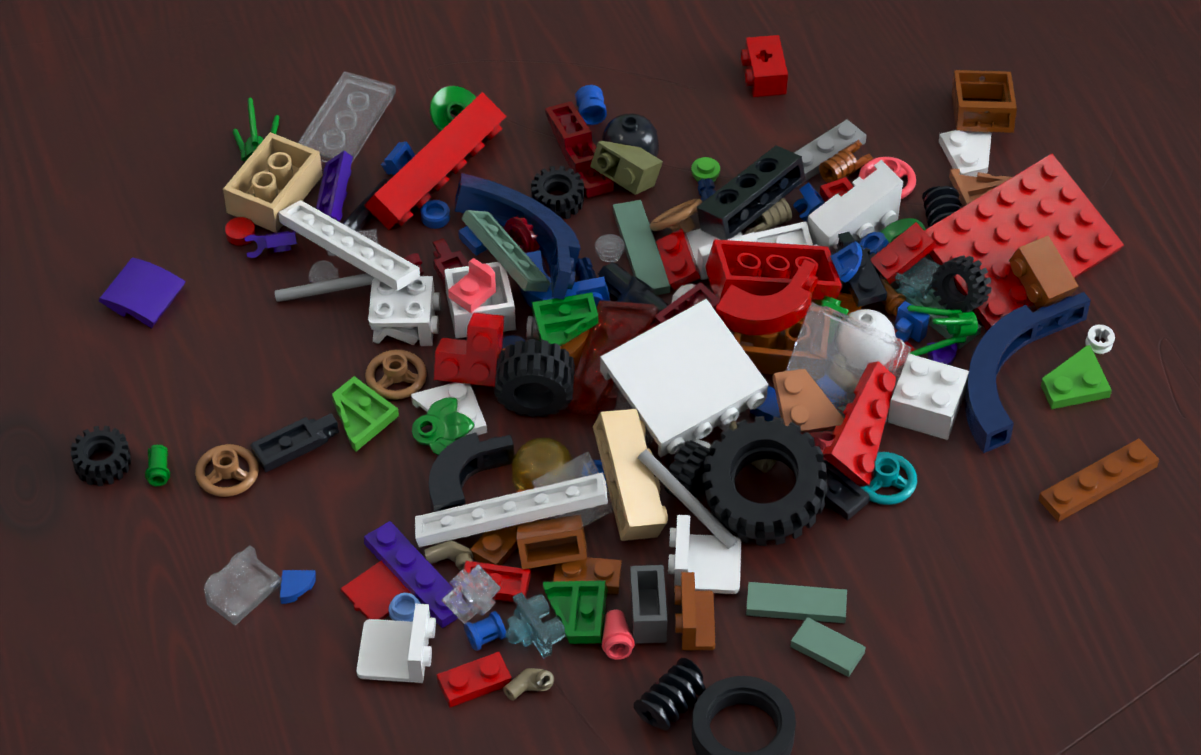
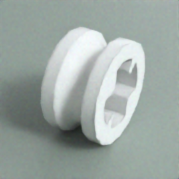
M1095 325L1089 329L1085 344L1086 346L1090 345L1096 354L1108 353L1113 346L1115 334L1108 326ZM1095 337H1099V339L1103 337L1104 339H1106L1105 343H1102L1101 340L1097 342L1094 339Z

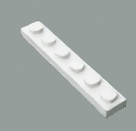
M301 200L278 212L281 224L397 291L420 278V270L416 265Z
M602 472L415 516V539L418 546L423 547L608 504L606 481Z

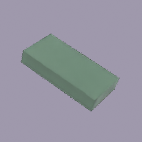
M809 617L806 618L792 638L790 645L791 648L847 677L851 675L865 654L866 649L865 646Z

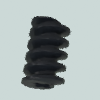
M937 186L923 192L922 199L928 227L933 226L962 208V203L959 199L960 194L956 188Z
M680 658L677 664L668 670V674L662 675L659 678V682H655L650 687V691H646L641 695V699L634 702L635 711L646 723L667 731L670 728L669 720L676 722L679 719L678 712H687V703L694 705L697 702L696 695L700 696L706 690L701 670L692 660Z

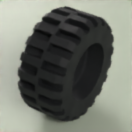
M764 416L755 417V422L747 424L746 419L737 422V429L732 431L730 428H727L721 433L722 441L715 440L709 448L711 455L705 457L703 485L708 507L711 508V514L732 535L734 532L737 533L738 538L745 543H748L751 538L756 539L758 546H766L767 540H775L776 545L785 543L786 536L791 535L793 539H796L802 535V528L804 526L807 528L812 527L816 522V514H821L825 505L827 472L820 447L815 446L814 438L808 432H805L803 435L801 434V427L793 422L789 426L784 425L783 418L773 417V421L770 422L765 421ZM761 459H773L786 464L794 471L796 484L788 495L776 502L755 503L745 499L737 492L735 479L738 473L749 463Z

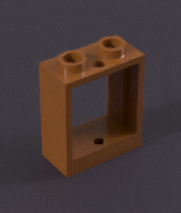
M954 70L952 101L956 131L1014 133L1017 105L1011 72ZM984 76L985 79L980 80L979 77ZM963 98L1001 99L1002 102L963 101Z

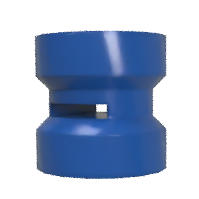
M595 85L581 87L575 94L578 112L587 125L601 123L607 116L603 91Z

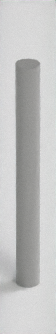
M365 273L275 290V298L277 302L372 285L374 277Z
M647 449L638 456V459L728 549L735 545L738 540Z

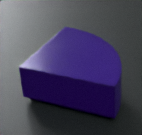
M937 342L927 343L926 346L931 345V344H934V343H937ZM957 343L927 353L928 359L951 365L956 357Z

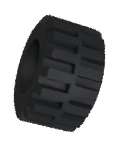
M528 339L525 342L521 340L515 342V345L510 344L506 346L505 350L501 351L499 358H497L495 396L498 397L497 401L505 405V409L515 411V414L528 415V417H547L548 414L555 415L560 410L566 409L568 403H571L573 399L575 370L574 359L569 356V352L566 349H560V345L556 343L550 344L546 340L535 341V339Z

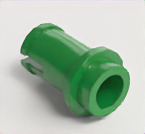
M152 445L151 449L148 448L147 452L148 468L145 471V478L152 486H163L170 478V470L167 468L168 449L163 445Z

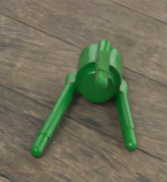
M252 98L247 100L251 137L247 139L245 145L238 130L233 129V135L240 149L242 161H247L264 140L263 137L257 135ZM279 115L274 116L271 133H277Z
M914 305L907 307L908 311L947 316L948 318H934L932 323L946 325L948 333L950 335L953 334L951 338L907 353V357L909 354L920 356L955 343H965L967 336H975L977 333L978 321L974 312Z

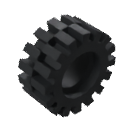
M550 166L549 172L544 168L541 170V175L537 173L534 176V180H532V199L552 210L560 218L562 215L565 216V219L571 218L570 212L576 215L578 209L583 207V179H581L578 172L574 174V170L571 168L565 171V166H560L559 170H555V166ZM554 190H562L567 192L566 194L560 196L549 194V192Z
M965 255L955 257L937 268L938 271L933 274V278L937 280L932 282V287H937L938 289L933 294L935 297L940 295L941 300L938 303L941 306L947 304L946 310L970 312L988 300L989 296L987 294L991 293L992 288L986 285L991 283V278H985L984 274L988 273V270L986 268L981 270L979 267L982 263L979 260L973 262L974 257L968 256L965 258ZM956 274L963 277L966 281L968 295H963L956 287L954 282Z
M94 426V432L90 433L86 429L83 431L84 437L78 434L75 438L76 443L72 442V451H70L76 475L78 474L79 479L82 481L86 479L89 485H93L94 481H97L98 486H103V481L108 480L110 485L114 483V477H117L118 480L123 478L122 471L125 473L129 471L131 455L125 435L123 433L120 434L116 428L111 432L110 426H104L102 431H100L99 426ZM99 451H110L113 453L110 457L101 461L89 459Z
M690 440L685 442V446H681L679 454L676 453L675 461L670 464L669 472L697 498L698 493L703 491V474L705 473L703 465L705 457L711 454L709 448ZM667 487L664 488L667 493L675 496Z

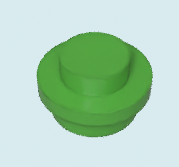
M703 157L693 162L691 172L697 182L707 178L712 179L714 182L720 174V165L712 158Z

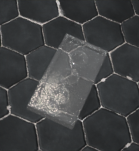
M344 71L298 143L319 151L321 161L328 162L343 151L353 156V162L396 93L395 85Z

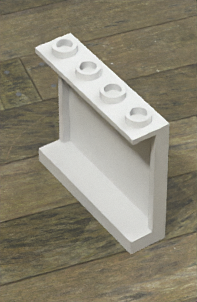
M707 299L600 356V372L606 380L612 378L631 407L637 409L640 420L644 422L645 427L658 444V455L660 458L668 453L675 454L679 452L681 446H685L687 441L706 437L714 427L721 423H731L739 416V413L748 408L752 410L762 405L767 397V381Z

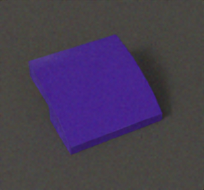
M132 257L99 298V302L123 318L127 313L152 329L183 289L186 281L157 265Z

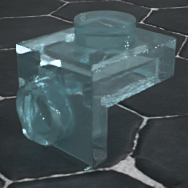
M925 257L922 258L904 274L897 273L895 280L899 286L898 290L909 298L914 299L915 296H918L925 300L932 288V282L937 280L933 278V274L938 271L937 268L940 265Z

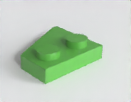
M1090 345L1085 346L1043 377L1041 382V388L1051 409L1110 398L1112 391Z
M355 376L332 393L334 406L351 447L355 452L399 417L397 407Z

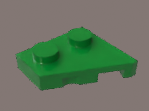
M592 292L567 296L564 300L554 298L532 302V311L540 341L546 340L550 344L556 343L561 347L598 324V312Z
M606 580L543 582L545 594L569 644L602 643L608 589Z

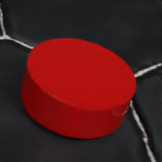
M246 217L233 218L225 226L227 240L236 246L251 243L252 241H245V237L251 234L256 235L253 221Z

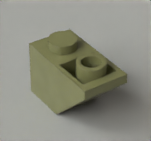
M599 141L590 167L636 195L655 186L663 161L641 147Z

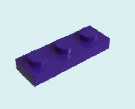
M346 151L341 152L325 163L316 205L317 210L340 222L343 216L342 207L347 196L346 188L351 175L353 156Z

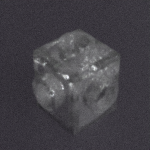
M478 564L470 572H467L465 569L461 570L449 582L453 588L441 601L465 624L477 613L483 616L494 606L496 602L492 598L501 587Z

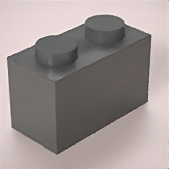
M630 566L632 631L635 644L667 642L664 566Z

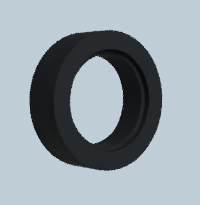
M733 676L719 680L709 686L700 695L695 704L692 718V742L697 755H790L794 744L795 712L787 696L778 687L766 680L752 676ZM749 704L768 713L776 725L777 733L774 739L760 750L737 752L726 748L716 740L710 729V723L719 711L728 706Z

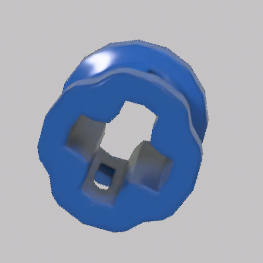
M496 611L491 612L489 617L473 624L467 622L464 624L467 639L475 651L480 650L481 645L497 638L502 640L507 636L502 619Z

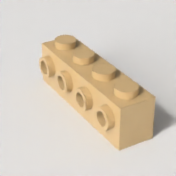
M637 409L600 412L593 425L620 539L621 541L656 538L667 524L668 514L666 507L661 505L659 479L654 477V474L638 459V456L645 449L652 454L645 442V424L639 419Z

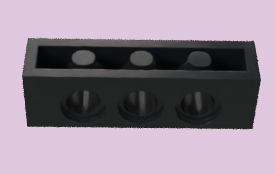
M775 145L697 206L701 231L720 240L733 238L806 180L802 156Z

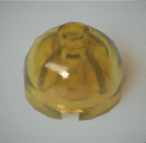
M538 437L529 440L517 450L513 458L512 482L517 491L519 489L526 491L574 479L573 458L569 450L558 440L549 437Z

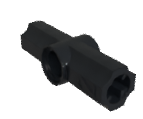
M614 262L603 266L598 273L599 277L605 278L608 291L617 298L616 302L631 313L639 315L650 325L655 323L654 316L669 306L663 299L654 294L655 290L641 279L630 275Z

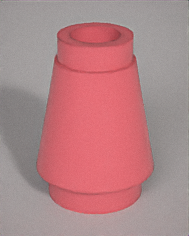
M610 610L605 615L602 649L609 658L621 660L627 658L632 653L635 641L624 613L621 610Z

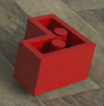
M474 312L467 326V340L442 338L435 351L434 380L495 387L497 358H499L503 347L504 316Z

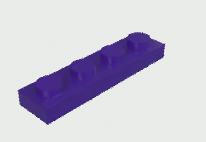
M391 521L364 536V545L376 558L390 569L421 604H429L430 616L436 619V623L441 628L468 613V603Z

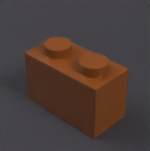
M1049 235L1019 247L1009 259L1012 272L1016 277H1019L1026 289L1028 299L1034 303L1037 310L1062 301L1064 298L1071 296L1079 287Z
M581 514L517 525V544L522 570L587 559V546Z

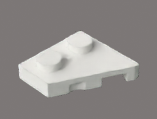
M954 130L939 135V144L952 168L960 169L959 175L977 177L978 172H988L992 132Z

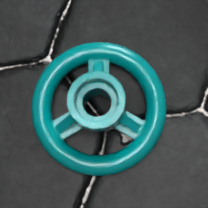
M878 452L874 466V479L870 481V485L860 488L869 494V500L874 503L883 505L897 504L913 494L917 486V474L912 464L904 457L890 452ZM900 467L906 472L908 480L899 475ZM894 486L903 489L894 495L875 493L881 487Z

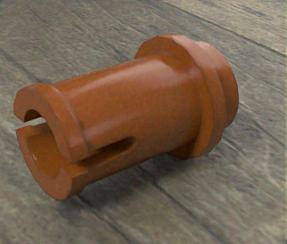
M881 279L887 292V299L881 302L885 305L887 313L897 316L898 307L906 301V297L904 294H898L885 279Z

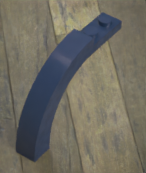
M461 173L455 195V212L465 213L468 210L486 211L503 227L507 220L513 217L525 218L528 225H533V232L538 235L536 237V241L540 245L538 250H541L549 264L552 297L564 300L567 289L572 290L575 281L574 270L581 249L579 241L570 226L552 210L529 196L493 181Z
M1084 292L1073 297L1068 296L1051 306L1041 307L1033 313L1027 305L1017 308L997 321L980 340L969 367L965 390V411L970 431L983 454L1010 443L1014 426L1013 421L1004 410L997 392L996 377L1009 357L1025 345L1086 320L1091 300Z

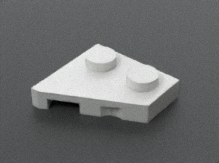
M454 382L411 394L412 404L416 408L420 406L426 412H428L434 402L440 399L456 398L458 400L456 412L469 417L475 425L468 434L477 432V435L487 433L486 422L470 384Z

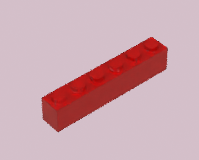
M482 92L381 187L364 206L388 230L396 223L403 226L414 215L410 210L415 205L420 209L432 197L428 192L433 188L438 192L450 180L446 176L450 171L454 174L460 171L468 163L464 158L468 154L474 157L485 146L482 140L487 137L491 141L503 129L499 124L507 116Z

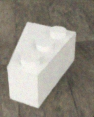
M880 160L874 165L877 170L864 180L859 176L852 182L855 187L841 197L837 193L808 215L807 225L812 242L818 246H828L830 253H836L839 239L838 234L850 232L853 239L859 242L866 235L878 232L897 221L903 181Z

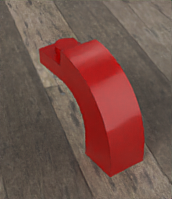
M805 259L790 283L780 292L768 296L753 295L731 284L716 306V313L729 330L741 334L769 335L788 329L799 322L811 309L812 292L818 282V278L815 277L816 264Z

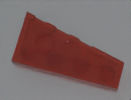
M599 300L597 306L598 324L589 330L574 375L573 399L565 409L568 413L597 415L615 385L612 378L606 380L600 372V356L645 333L655 318L654 316L658 313V309L654 304Z

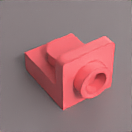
M475 258L468 262L469 273L448 290L449 298L470 313L496 293L495 272L489 265L482 264Z

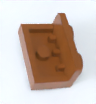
M681 572V585L674 586V604L681 605V613H675V633H681L682 650H714V594L712 591H695V572Z

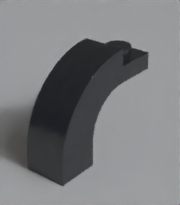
M477 432L461 437L448 445L438 455L430 471L429 495L431 512L466 505L462 487L471 476L481 471L514 464V444L511 435L493 437L480 442Z

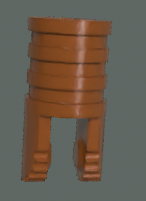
M859 139L839 151L833 157L820 163L819 171L825 182L830 183L847 177L873 159L870 154H867L856 160L852 153L858 151L863 145Z

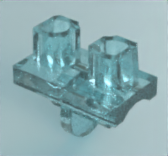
M522 592L513 596L517 608L514 611V616L507 620L510 626L505 634L507 640L511 644L521 642L524 647L529 646L533 642L543 658L551 655L552 644L565 637L564 625L557 617L545 623L541 621L540 618L550 614L548 602L542 594L528 599L525 598Z

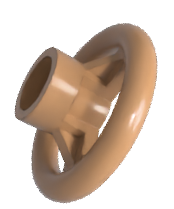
M692 199L669 209L650 223V229L659 231L670 228L672 233L681 228L685 233L691 231L696 226L690 216L697 212V206L703 201L701 199Z
M389 350L377 355L368 364L365 373L368 387L383 398L392 400L410 397L412 393L418 392L423 387L427 377L424 362L417 355L405 350ZM407 361L416 367L418 374L408 370ZM383 363L384 376L376 382L375 371ZM402 381L413 383L402 390L386 389L393 383H400Z
M225 444L216 446L201 456L196 465L195 476L200 487L209 494L230 497L246 491L254 484L258 476L259 465L254 454L245 447ZM237 455L243 457L248 462L249 472L239 468ZM212 460L214 470L211 474L205 476V468ZM234 478L242 481L232 487L213 485L222 479Z

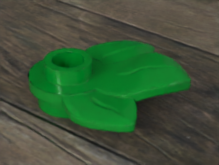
M449 397L434 402L430 406L427 415L420 416L415 420L412 425V435L419 444L429 445L434 454L439 455L448 445L467 435L475 425L469 417L456 412L458 400ZM427 425L433 427L430 432H422V428Z

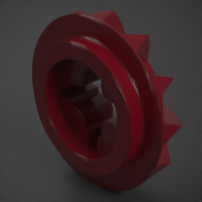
M516 216L507 220L504 230L524 253L535 252L540 248L536 241L538 235L534 234L533 225H528L525 218Z

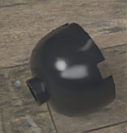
M630 113L616 116L607 124L603 132L602 141L641 147L655 157L658 155L657 130L651 121L642 115Z

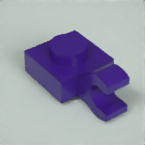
M294 230L260 236L251 234L245 237V241H255L258 245L257 250L247 252V257L250 258L259 256L264 248L273 247L274 252L292 250L291 245L297 244Z

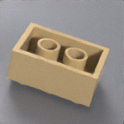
M270 132L223 188L227 213L236 217H246L252 220L255 225L277 233L283 226L279 222L278 212L300 200L303 201L323 176L320 152Z

